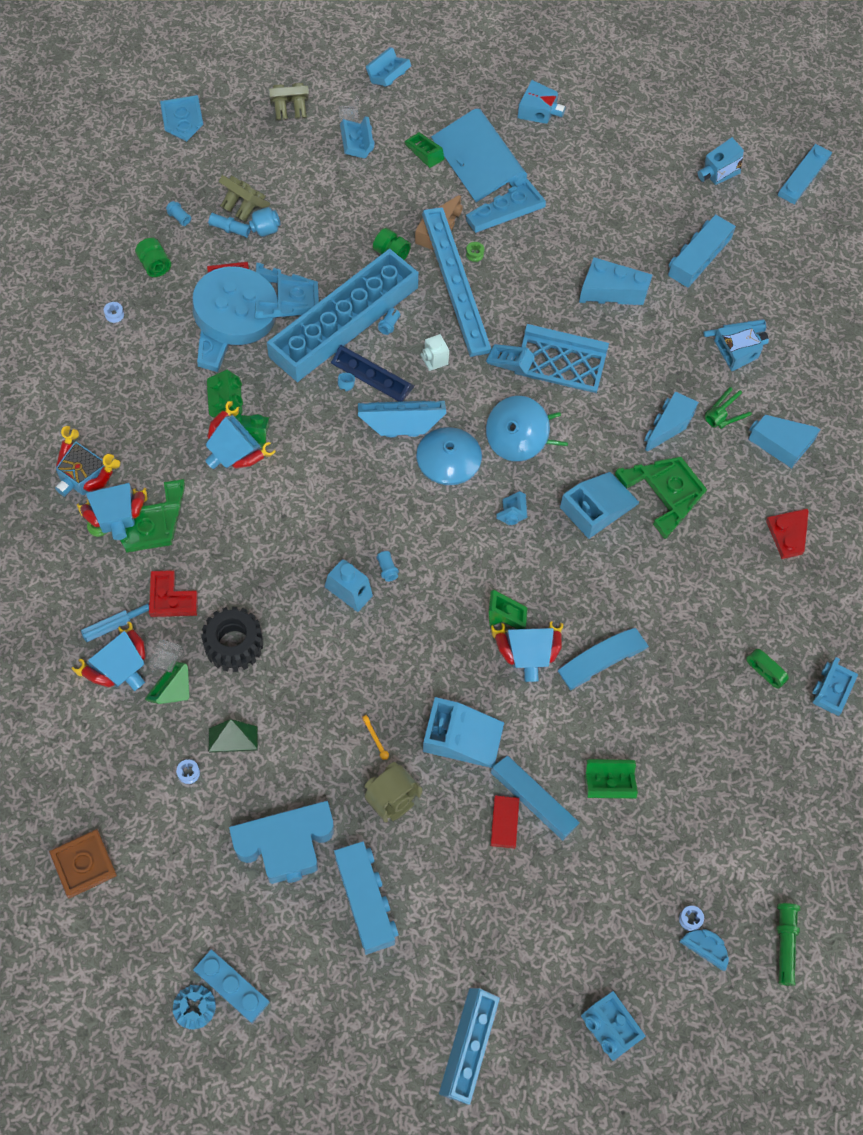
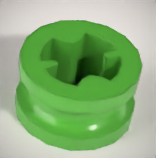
M479 242L469 243L466 248V257L473 262L481 261L484 257L483 244Z

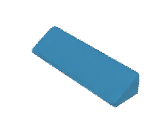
M506 756L491 769V774L514 796L519 798L562 841L580 824L509 756Z
M480 988L469 989L439 1095L470 1105L500 997Z

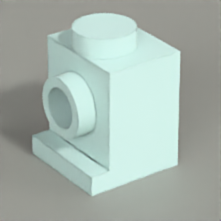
M441 334L425 339V349H423V353L420 355L428 370L431 371L448 365L449 349Z

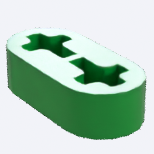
M755 649L747 656L748 664L773 687L779 689L789 680L785 670L762 650Z

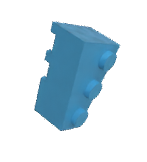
M594 257L582 287L579 303L598 301L600 304L617 302L618 304L643 305L653 275Z

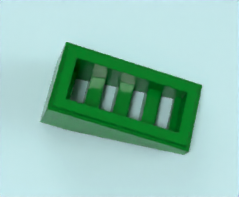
M418 132L404 141L405 145L429 168L444 161L443 148L422 133Z

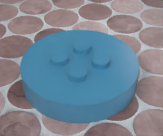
M242 267L218 268L204 275L195 286L192 304L193 316L198 327L210 338L230 345L249 344L266 336L276 321V317L255 318L256 300L277 302V295L269 281L255 271Z

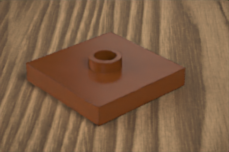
M98 829L49 851L68 899L117 876Z

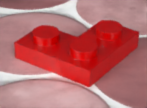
M151 571L150 617L197 616V591H175L174 571Z

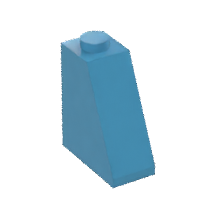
M765 415L760 421L756 420L749 429L752 433L748 440L792 469L815 441L821 429Z

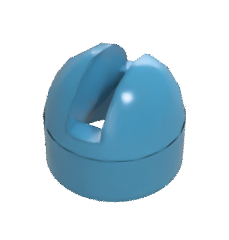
M350 373L339 374L338 387L341 390L350 391L355 384L354 375Z

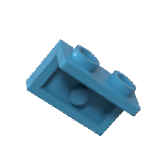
M389 47L366 65V70L372 84L389 86L397 77L405 74V71L411 67L409 59L396 57L394 48Z
M365 116L361 123L342 120L340 128L344 153L366 158L374 149L375 144L372 138V126L370 125L369 117Z
M835 657L831 663L826 662L821 674L824 675L822 682L818 681L812 693L815 694V698L812 703L839 716L858 674L838 665L840 658Z

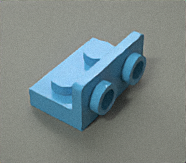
M614 991L592 1005L581 1015L587 1028L594 1034L604 1052L608 1054L612 1061L646 1037Z

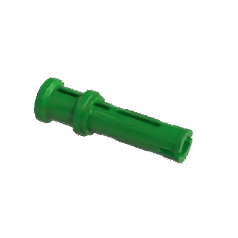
M790 903L777 904L779 925L776 927V931L780 934L778 984L787 986L791 984V986H795L796 936L800 933V928L797 927L800 906Z

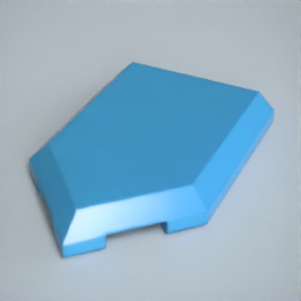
M198 95L160 101L165 131L188 141L203 125Z

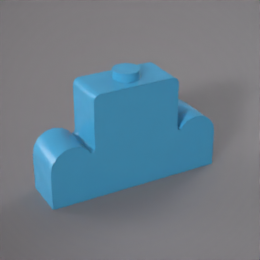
M328 801L231 826L229 830L238 859L245 863H251L256 861L259 855L262 854L269 883L274 884L285 880L288 883L301 880L303 875L316 872L318 864L312 840L319 843L329 841L334 834V825Z

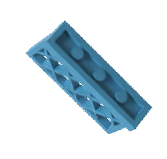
M527 324L522 347L526 348L527 342L536 344L539 350L532 354L535 357L542 353L547 361L538 366L535 360H533L532 365L534 368L529 370L527 374L515 372V374L597 393L609 343ZM555 348L560 354L551 359L546 350ZM576 353L580 359L571 364L566 355ZM592 357L601 359L600 364L594 368H591L587 362ZM563 358L568 366L558 370L553 362ZM583 363L588 371L579 375L574 367ZM550 365L555 373L550 376L544 375L541 369ZM571 370L576 378L570 381L565 380L561 374ZM591 374L595 380V385H586L582 379Z

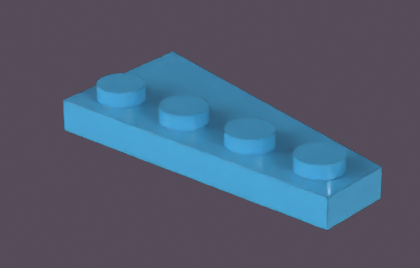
M526 178L523 185L511 187L508 189L507 194L503 196L498 195L492 203H485L466 215V222L476 233L545 208L546 201Z
M201 330L197 359L198 367L218 372L229 344L218 342Z

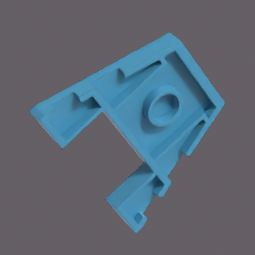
M256 262L255 272L262 275L269 282L277 283V302L256 300V319L303 315L319 303L317 281L292 274V277L281 274L280 269L273 268L272 271L264 268V264Z

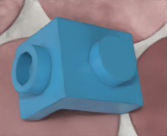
M519 491L504 498V511L496 514L497 519L507 525H515L519 521L526 519V494Z

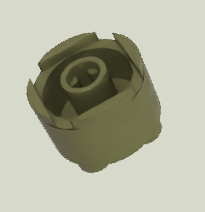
M396 762L389 764L379 777H372L365 784L367 789L365 800L385 823L388 822V818L395 821L403 816L415 805L412 802L414 797L420 798L422 794V787L403 766L398 765Z

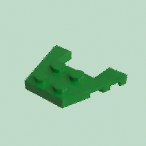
M682 457L656 461L654 464L646 466L642 464L635 465L633 468L625 470L624 468H619L615 471V476L626 489L645 479L670 512L655 519L653 523L664 539L670 536L707 492V488Z
M184 479L164 482L166 503L143 506L139 516L134 518L135 524L132 527L125 528L127 537L120 540L126 553L172 545L185 490Z

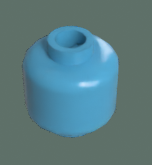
M270 207L254 211L252 213V220L249 221L253 233L257 232L261 237L276 233L278 226L281 225L277 211L272 210Z

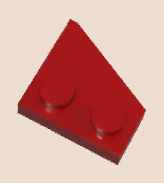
M808 509L767 518L766 523L781 559L803 555L806 543Z

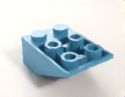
M611 472L581 482L563 494L560 508L584 535L590 539L637 506L639 501Z
M435 697L423 742V752L493 768L504 722L461 703Z

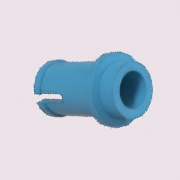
M172 201L167 205L166 210L169 216H173L182 226L190 223L191 216L181 208L179 202Z
M390 308L384 319L380 320L378 329L382 334L388 335L394 331V325L401 315L398 310L392 316L395 309Z
M380 552L376 558L382 570V578L387 582L397 579L399 570L394 566L390 552Z

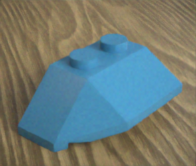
M445 401L358 403V416L379 435L391 438L398 435L416 437L420 434H425L446 414Z

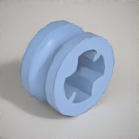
M110 302L105 305L104 314L107 321L116 323L123 319L124 312L121 304Z
M184 760L177 766L176 773L182 783L192 784L198 780L200 770L195 761ZM192 767L194 774L192 776L187 774V777H184L183 769Z
M688 906L680 913L679 922L685 930L695 931L703 924L704 914L698 907ZM691 912L694 913L695 920L698 921L697 924L695 922L689 924L687 922L688 917L685 914L690 915Z

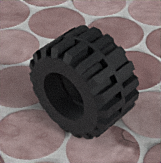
M232 606V610H228L225 607L222 608L223 612L215 611L213 618H207V625H203V634H201L208 660L213 662L214 666L218 669L222 666L223 671L227 672L229 668H232L233 672H238L239 667L245 670L248 668V663L255 664V656L260 658L262 654L261 649H263L264 645L258 619H255V615L253 613L248 614L247 609L244 608L239 611L238 607ZM237 631L246 635L244 641L234 647H227L219 643L221 638L229 632Z

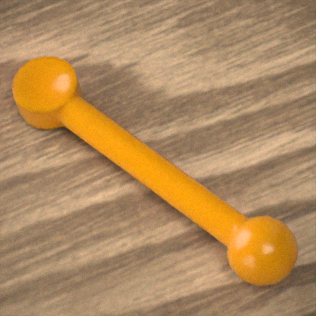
M362 716L363 722L380 751V758L387 760L389 753L384 750L368 716Z

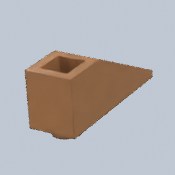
M460 195L438 207H443L451 231L454 228L456 216L459 217L462 213L463 205H461ZM422 218L415 231V244L434 250L424 219Z

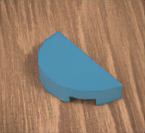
M706 929L695 930L687 933L680 940V943L722 971H726L729 957L724 941L716 933Z

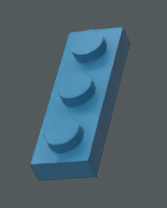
M212 949L193 969L197 975L250 1023H253L270 1003L269 1000Z

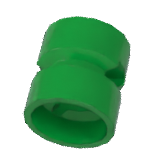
M384 228L376 236L373 242V250L382 255L388 249H391L405 260L410 252L411 243L403 237H398L389 228Z
M146 238L137 244L135 253L148 276L160 277L170 270L171 261L158 239Z

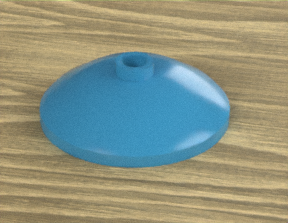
M512 396L499 402L492 409L486 424L487 440L493 451L500 457L515 462L526 461L536 456L544 448L550 432L549 419L544 408L537 401L525 396ZM514 423L516 428L514 431H511L510 426Z
M444 427L431 431L420 441L416 457L420 470L427 478L443 485H456L468 481L477 473L482 461V452L476 439L466 431L453 427Z

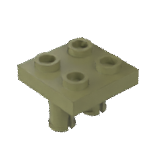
M294 83L292 87H284V85L279 84L273 85V88L269 89L270 104H275L276 120H281L280 112H282L283 120L288 119L286 102H294L295 119H300V111L302 118H307L305 101H308L309 97L308 86H304L303 83Z
M222 175L218 181L228 189L220 206L232 212L239 197H242L243 202L235 216L244 222H247L254 207L265 208L271 204L265 200L266 195L258 190H254L249 184L232 175L230 178Z

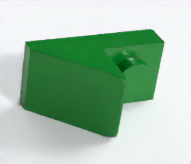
M492 590L489 603V626L504 622L517 630L525 629L528 608L496 590Z

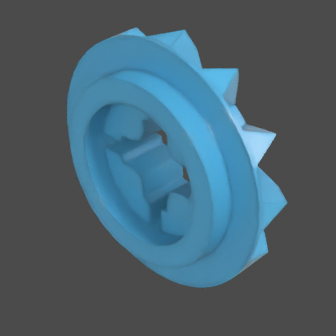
M190 985L180 990L174 999L172 1010L176 1021L186 1029L193 1030L204 1027L211 1021L215 1013L216 1003L214 996L202 985ZM189 998L193 1002L198 1000L201 1002L198 1005L201 1013L200 1016L194 1011L187 1013L189 1005L186 999Z

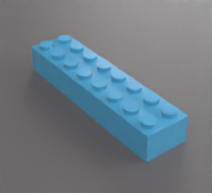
M388 249L267 342L269 358L296 382H299L336 353L340 345L345 346L387 313L390 308H393L418 288L419 272L391 249Z

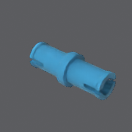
M213 212L209 217L208 224L210 226L224 229L226 233L230 234L232 232L246 238L250 234V225L235 221L233 217L226 218Z

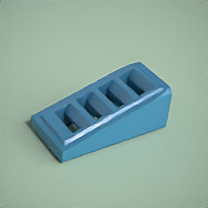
M494 344L486 362L490 365L527 374L534 360V355L525 347Z

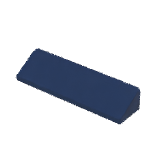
M342 345L339 346L331 361V364L354 375V377L399 402H403L414 388L413 384Z

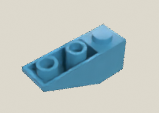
M675 392L671 399L667 398L662 408L665 411L663 414L659 413L654 421L655 429H650L644 441L648 443L645 450L650 451L684 431L695 414L699 402L678 392Z

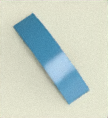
M633 628L593 646L561 667L558 673L568 688L572 690L589 681L591 676L626 657L631 658L649 646L639 631Z

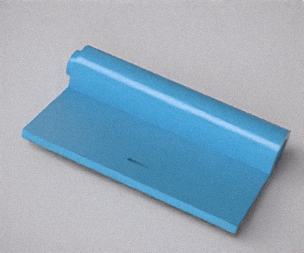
M481 109L470 111L431 136L432 140L443 148L445 159L475 202L483 199L508 182L512 187H519L526 181L527 173Z

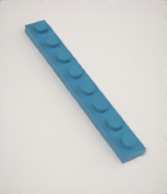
M443 207L423 210L422 216L469 355L473 357L489 354L491 346Z

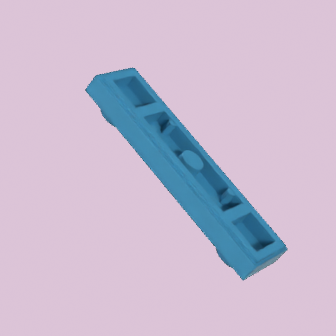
M815 144L780 189L778 196L795 205L829 160L832 152Z

